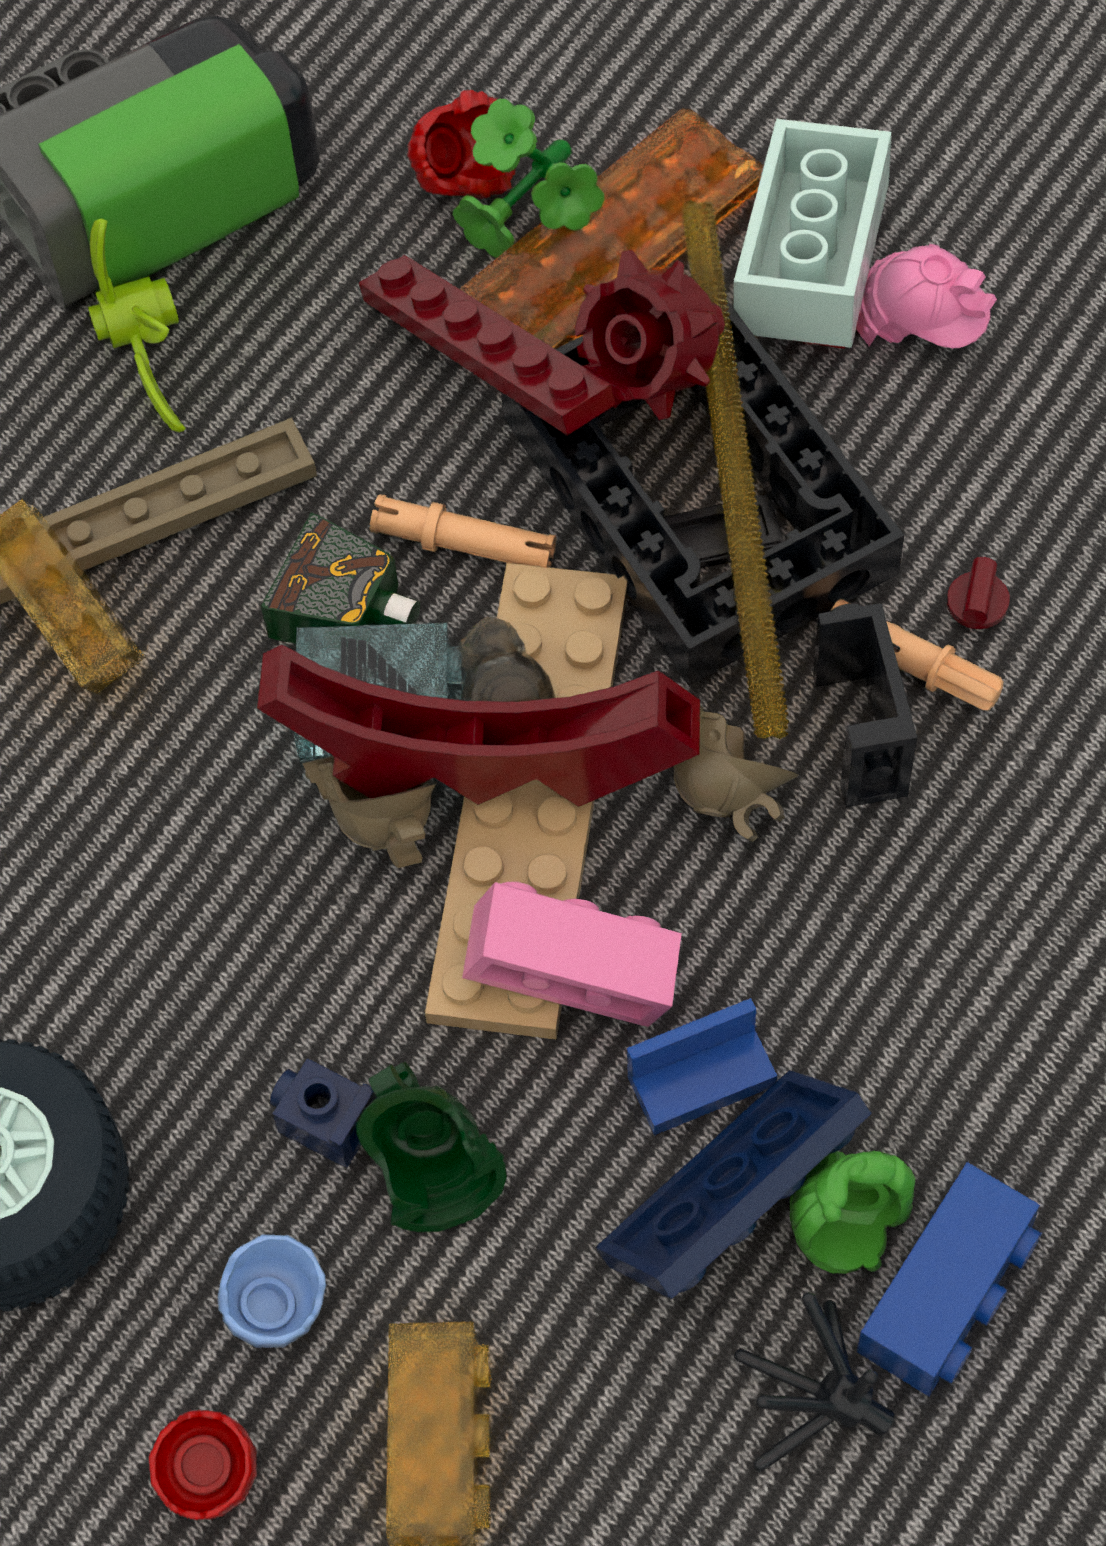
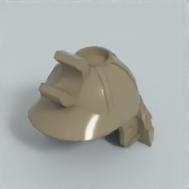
M700 705V754L674 766L676 788L681 798L693 807V812L723 818H730V815H733L732 819L737 832L753 842L759 837L749 824L751 812L758 807H765L776 821L780 822L783 820L785 815L782 806L778 801L768 796L767 793L797 778L799 775L772 765L746 760L743 750L745 736L742 729L737 726L727 725L723 715L704 712V707Z
M334 756L302 763L306 770V778L310 779L311 783H316L324 800H329L342 832L352 842L371 848L372 851L387 848L390 859L397 868L422 862V855L414 841L425 839L423 827L426 825L431 810V794L437 781L427 780L400 793L368 798L332 776Z

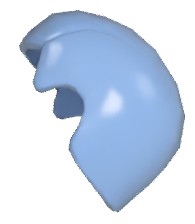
M260 1235L237 1248L229 1257L218 1291V1310L223 1314L225 1325L237 1338L255 1348H284L308 1333L318 1317L326 1288L325 1274L311 1248L289 1235Z

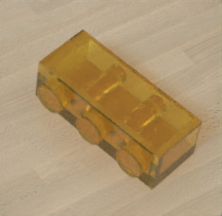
M21 499L0 515V576L82 688L97 694L146 657L40 511L24 499Z
M474 1322L389 1324L386 1537L390 1546H478V1529H490L491 1527L490 1484L478 1485V1457H490L491 1454L490 1414H478V1388L490 1387L491 1382L490 1345H478Z

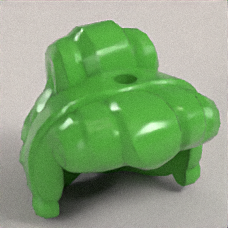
M838 1151L828 1154L806 1174L804 1184L790 1198V1222L797 1245L804 1255L814 1265L829 1273L846 1274L857 1271L863 1266L868 1271L879 1270L882 1266L880 1257L886 1249V1228L904 1223L910 1218L916 1181L912 1170L895 1155L880 1151L860 1152L846 1156L843 1152Z

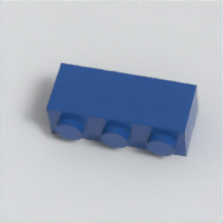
M967 1162L861 1330L857 1353L927 1396L931 1395L940 1378L952 1384L973 1348L963 1342L976 1320L985 1326L990 1323L1007 1293V1289L998 1284L1010 1263L1020 1269L1024 1267L1042 1235L1041 1232L1032 1228L1040 1204Z

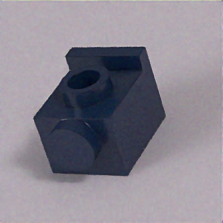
M307 1058L298 1073L287 1069L280 1076L272 1091L270 1104L276 1107L272 1115L278 1133L348 1168L361 1147L356 1134V1124L363 1110L377 1096L371 1086L365 1083L361 1086ZM317 1094L329 1100L328 1104L322 1108L315 1109L310 1107Z

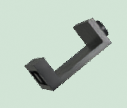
M854 603L844 604L832 609L830 612L818 614L813 670L815 687L865 679L875 721L848 725L846 727L840 782L845 807L908 797L917 735L882 603L867 606Z

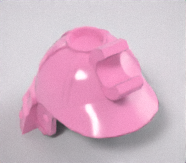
M929 244L927 246L914 247L908 251L895 252L881 260L878 259L869 269L856 329L869 347L877 335L889 343H900L904 337L914 334L938 346L962 348L975 342L986 332L990 321V309L997 299L994 294H985L980 288L985 279L982 271L969 269L965 262H961L955 255L940 248L938 245Z

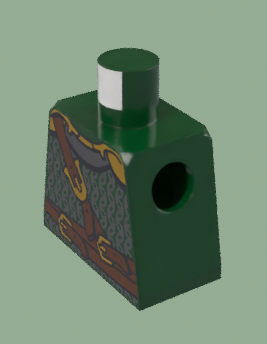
M310 513L261 605L267 635L271 639L341 652V637H345L346 654H348V638L356 639V655L358 656V639L366 641L367 651L368 643H371L379 627L405 636L410 635L419 616L420 602L397 594L399 584L395 559L388 552L320 515Z

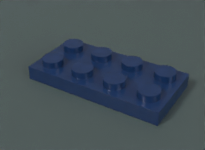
M789 1070L595 1248L610 1268L673 1299L678 1293L687 1291L699 1283L706 1273V1267L729 1246L746 1239L755 1229L756 1221L778 1200L787 1198L798 1191L806 1180V1174L828 1154L837 1152L845 1147L852 1140L855 1129L872 1113L857 1092Z

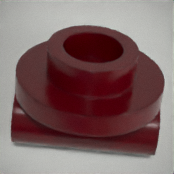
M988 557L975 558L972 562L971 572L957 577L949 587L947 594L948 611L958 623L972 629L990 628L1002 621L1007 614L1010 602L1009 592L1006 585L995 576L997 563L993 559Z

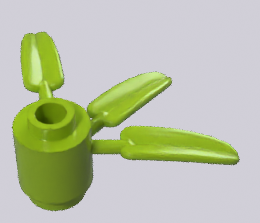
M100 218L94 221L90 233L91 263L100 291L95 292L98 304L88 307L98 341L110 338L113 349L132 344L137 370L149 399L171 430L178 433L185 430V426L175 415L159 389L142 342L144 340L147 343L156 344L164 341L170 330L166 326L179 323L165 277L151 281L150 277L147 276L113 287L108 275L105 259V237L108 221Z

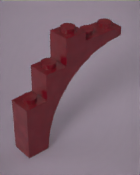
M282 644L263 653L257 709L333 755L332 776L368 798L400 793L427 780L436 778L479 805L533 780H538L580 807L700 754V699L659 670L614 687L569 697L521 702L463 701L415 695L370 684L321 666Z

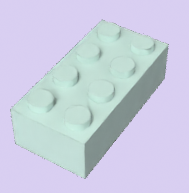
M776 119L734 278V309L754 336L852 348L889 185L892 132Z

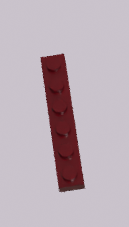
M406 255L384 263L377 272L358 283L364 302L566 435L571 434L616 405L610 383Z

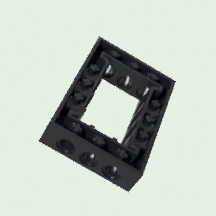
M708 273L695 279V281L707 293L710 301L716 303L721 308L725 326L719 336V344L713 365L706 373L710 383L707 387L696 384L690 388L794 528V530L785 534V541L747 561L743 557L733 561L732 569L700 585V561L691 546L684 548L665 521V509L658 500L654 503L650 500L633 476V464L627 456L621 458L602 432L603 425L646 404L647 402L644 399L622 401L616 408H609L571 434L566 435L501 392L504 420L609 572L616 575L618 579L624 576L627 581V598L688 686L818 618V614L831 611L838 600L843 599L848 602L899 575L904 542L902 531ZM583 336L556 349L581 366L589 364L587 358L578 356L576 348L583 342Z

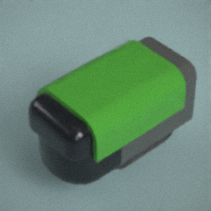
M209 15L194 19L111 61H108L98 51L81 49L71 52L0 87V224L54 300L62 308L95 291H100L90 256V233L95 220L102 218L108 221L105 237V259L108 275L113 287L150 276L210 246L296 200L299 197V186L315 175L319 164L320 152L310 90L303 74L280 51H266L259 41L234 19Z

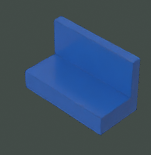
M751 998L627 1048L628 1079L654 1135L765 1091L777 1082V1074L755 1031L756 1007Z

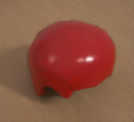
M194 1410L179 1415L176 1420L171 1421L163 1428L149 1454L151 1486L165 1506L177 1515L194 1520H209L222 1517L247 1498L257 1476L256 1448L247 1430L234 1418L214 1411Z

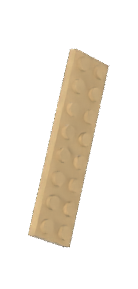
M506 563L482 701L521 702L561 698L613 687L627 601V581L624 576L617 578L614 574ZM533 780L479 805L464 797L425 1009V1017L428 1024L557 1040L562 1004L462 978L474 905L494 882L500 884L504 882L524 883L535 888L537 894L562 901L579 899L595 800L578 807L538 780Z

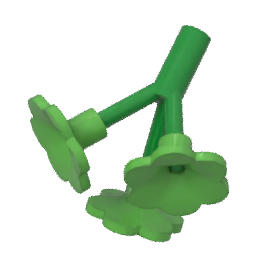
M507 99L494 101L490 105L487 114L480 115L474 120L471 128V134L476 140L473 148L474 159L483 166L493 165L497 170L506 173L514 170L520 159L526 156L533 160L532 170L503 199L496 198L489 205H483L473 196L467 195L464 196L459 205L453 210V217L464 228V235L470 244L478 249H485L491 256L498 259L502 258L507 253V250L514 245L513 235L504 226L505 221L512 215L511 208L540 178H545V180L534 186L531 195L535 206L540 209L539 217L542 224L549 229H557L564 225L570 230H580L589 223L590 214L599 210L605 201L602 189L596 184V172L591 166L579 164L571 167L564 163L572 154L570 144L563 139H558L544 151L537 149V138L532 131L535 122L533 111L525 105L514 106Z

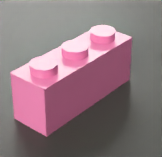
M494 882L474 905L462 978L649 1027L672 1007L682 933L661 928L656 920L648 917L628 916L624 918L599 911V907L590 901L582 899L562 901L537 894L535 888L524 883L504 882L500 884Z

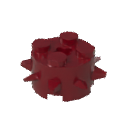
M632 249L621 252L616 278L597 286L586 284L583 288V292L587 297L580 306L575 325V336L583 335V342L576 347L578 356L588 359L589 364L582 365L584 368L611 384L616 405L612 406L614 408L622 401L644 399L659 420L671 417L675 392L693 387L696 384L707 387L710 383L706 373L713 365L719 344V336L724 330L725 323L722 310L716 303L710 301L707 293L693 278L683 274L684 264L679 260L669 269L648 271Z

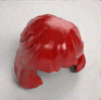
M464 90L450 104L438 106L418 120L413 128L411 139L407 144L408 152L406 157L410 161L411 168L415 171L416 179L422 189L432 194L449 196L469 195L480 199L509 192L512 188L511 180L515 176L516 168L510 172L503 173L493 165L483 166L479 164L473 156L476 140L471 134L472 124L478 116L488 113L490 105L498 100L497 98L489 97L483 91L477 93L473 90Z

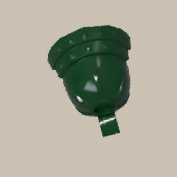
M406 1061L396 1067L389 1065L369 1078L370 1086L377 1098L363 1110L356 1124V1134L361 1146L382 1169L387 1192L391 1198L390 1202L393 1204L390 1224L414 1232H439L478 1218L502 1194L507 1179L506 1166L503 1161L504 1156L498 1151L495 1143L489 1142L485 1132L480 1134L472 1114L458 1098L447 1093L445 1089L437 1085L433 1087H420L414 1072Z

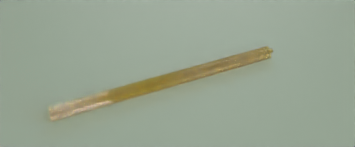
M688 200L682 205L684 209L682 215L684 221L682 223L685 226L683 230L686 232L684 236L686 237L687 255L690 262L688 265L691 268L689 272L692 274L690 277L707 293L710 301L716 303L721 308L725 323L724 330L719 336V344L713 365L706 373L710 379L706 390L708 391L707 397L709 399L707 401L710 404L708 408L711 411L709 415L711 416L710 422L712 423V435L715 442V455L718 462L716 466L719 469L717 473L720 475L718 480L721 482L719 487L722 489L720 493L722 494V507L724 508L725 527L727 528L728 547L730 548L729 554L731 555L729 558L732 561L730 566L733 568L731 573L734 575L732 580L735 582L733 587L736 589L734 594L737 596L735 601L738 603L736 607L738 608L737 614L739 615L738 621L740 622L739 628L741 629L740 635L742 636L741 642L743 643L742 649L744 650L743 656L745 657L744 663L746 664L745 670L747 671L746 677L748 678L747 684L749 685L748 691L750 692L749 698L751 699L750 705L752 706L751 712L753 713L752 720H754L753 727L756 729L754 734L762 739L770 736L781 739L789 734L785 730L789 729L786 725L790 721L785 718L788 716V713L784 711L787 709V705L783 704L786 702V698L782 697L785 691L781 690L784 684L780 683L783 677L779 676L782 670L778 669L781 663L777 662L780 656L776 655L779 649L775 648L778 642L773 641L777 638V635L772 634L776 631V628L771 627L775 624V621L770 620L774 617V614L769 613L773 610V607L769 606L772 600L768 599L771 596L767 592L770 587L766 585L769 583V580L764 579L768 576V573L763 572L767 569V566L763 565L766 559L762 558L765 555L761 551L764 549V546L760 545L763 542V539L759 538L762 532L758 531L761 528L757 524L760 522V519L756 518L759 512L755 511L758 509V506L754 504L757 502V499L753 498L756 492L752 491L755 489V486L752 485L754 479L750 478L753 476V472L750 471L752 466L748 465L751 459L748 458L750 453L747 450L750 448L746 445L749 441L745 439L748 436L744 432L747 428L743 426L746 423L742 419L745 414L741 413L744 410L740 406L743 404V401L739 400L742 397L739 394L741 388L737 387L740 385V382L737 381L739 378L736 375L738 369L735 368L737 366V363L734 362L736 357L733 355L735 350L732 349L734 344L731 343L734 339L731 337L733 332L730 331L732 325L729 324L731 319L728 318L730 313L727 312L729 307L726 306L728 300H726L727 294H725L726 288L723 281L725 277L722 275L724 271L721 269L723 264L720 263L722 258L719 257L721 252L718 245L719 239H717L718 233H716L717 227H715L717 223L714 221L716 218L713 214L715 210L712 208L714 204L708 201L696 203Z

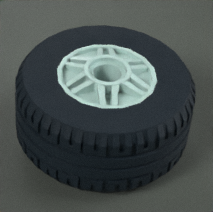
M0 1038V1309L6 1312L13 1311L15 1307L20 1309L29 1307L30 1303L34 1301L36 1304L44 1302L46 1297L50 1295L55 1297L61 1293L60 1289L65 1286L68 1289L75 1284L74 1280L78 1277L83 1278L89 1272L87 1268L90 1265L94 1266L100 1260L99 1256L107 1251L110 1245L109 1239H114L118 1232L117 1225L122 1222L124 1215L122 1209L126 1207L128 1200L126 1193L129 1192V1182L127 1180V1177H129V1167L122 1138L112 1115L87 1075L81 1070H77L71 1061L64 1060L62 1055L56 1052L50 1053L47 1048L41 1045L35 1047L30 1042L19 1044L17 1040L7 1039L2 1041Z

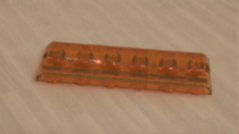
M683 108L597 177L596 184L602 189L605 201L599 210L590 214L587 226L576 231L570 230L564 225L557 229H549L541 222L459 289L549 346L557 349L583 336H575V325L580 306L587 297L583 292V288L586 284L597 286L616 278L621 252L632 249L648 271L664 269L757 192L764 165L745 150L730 142L718 129L693 110Z

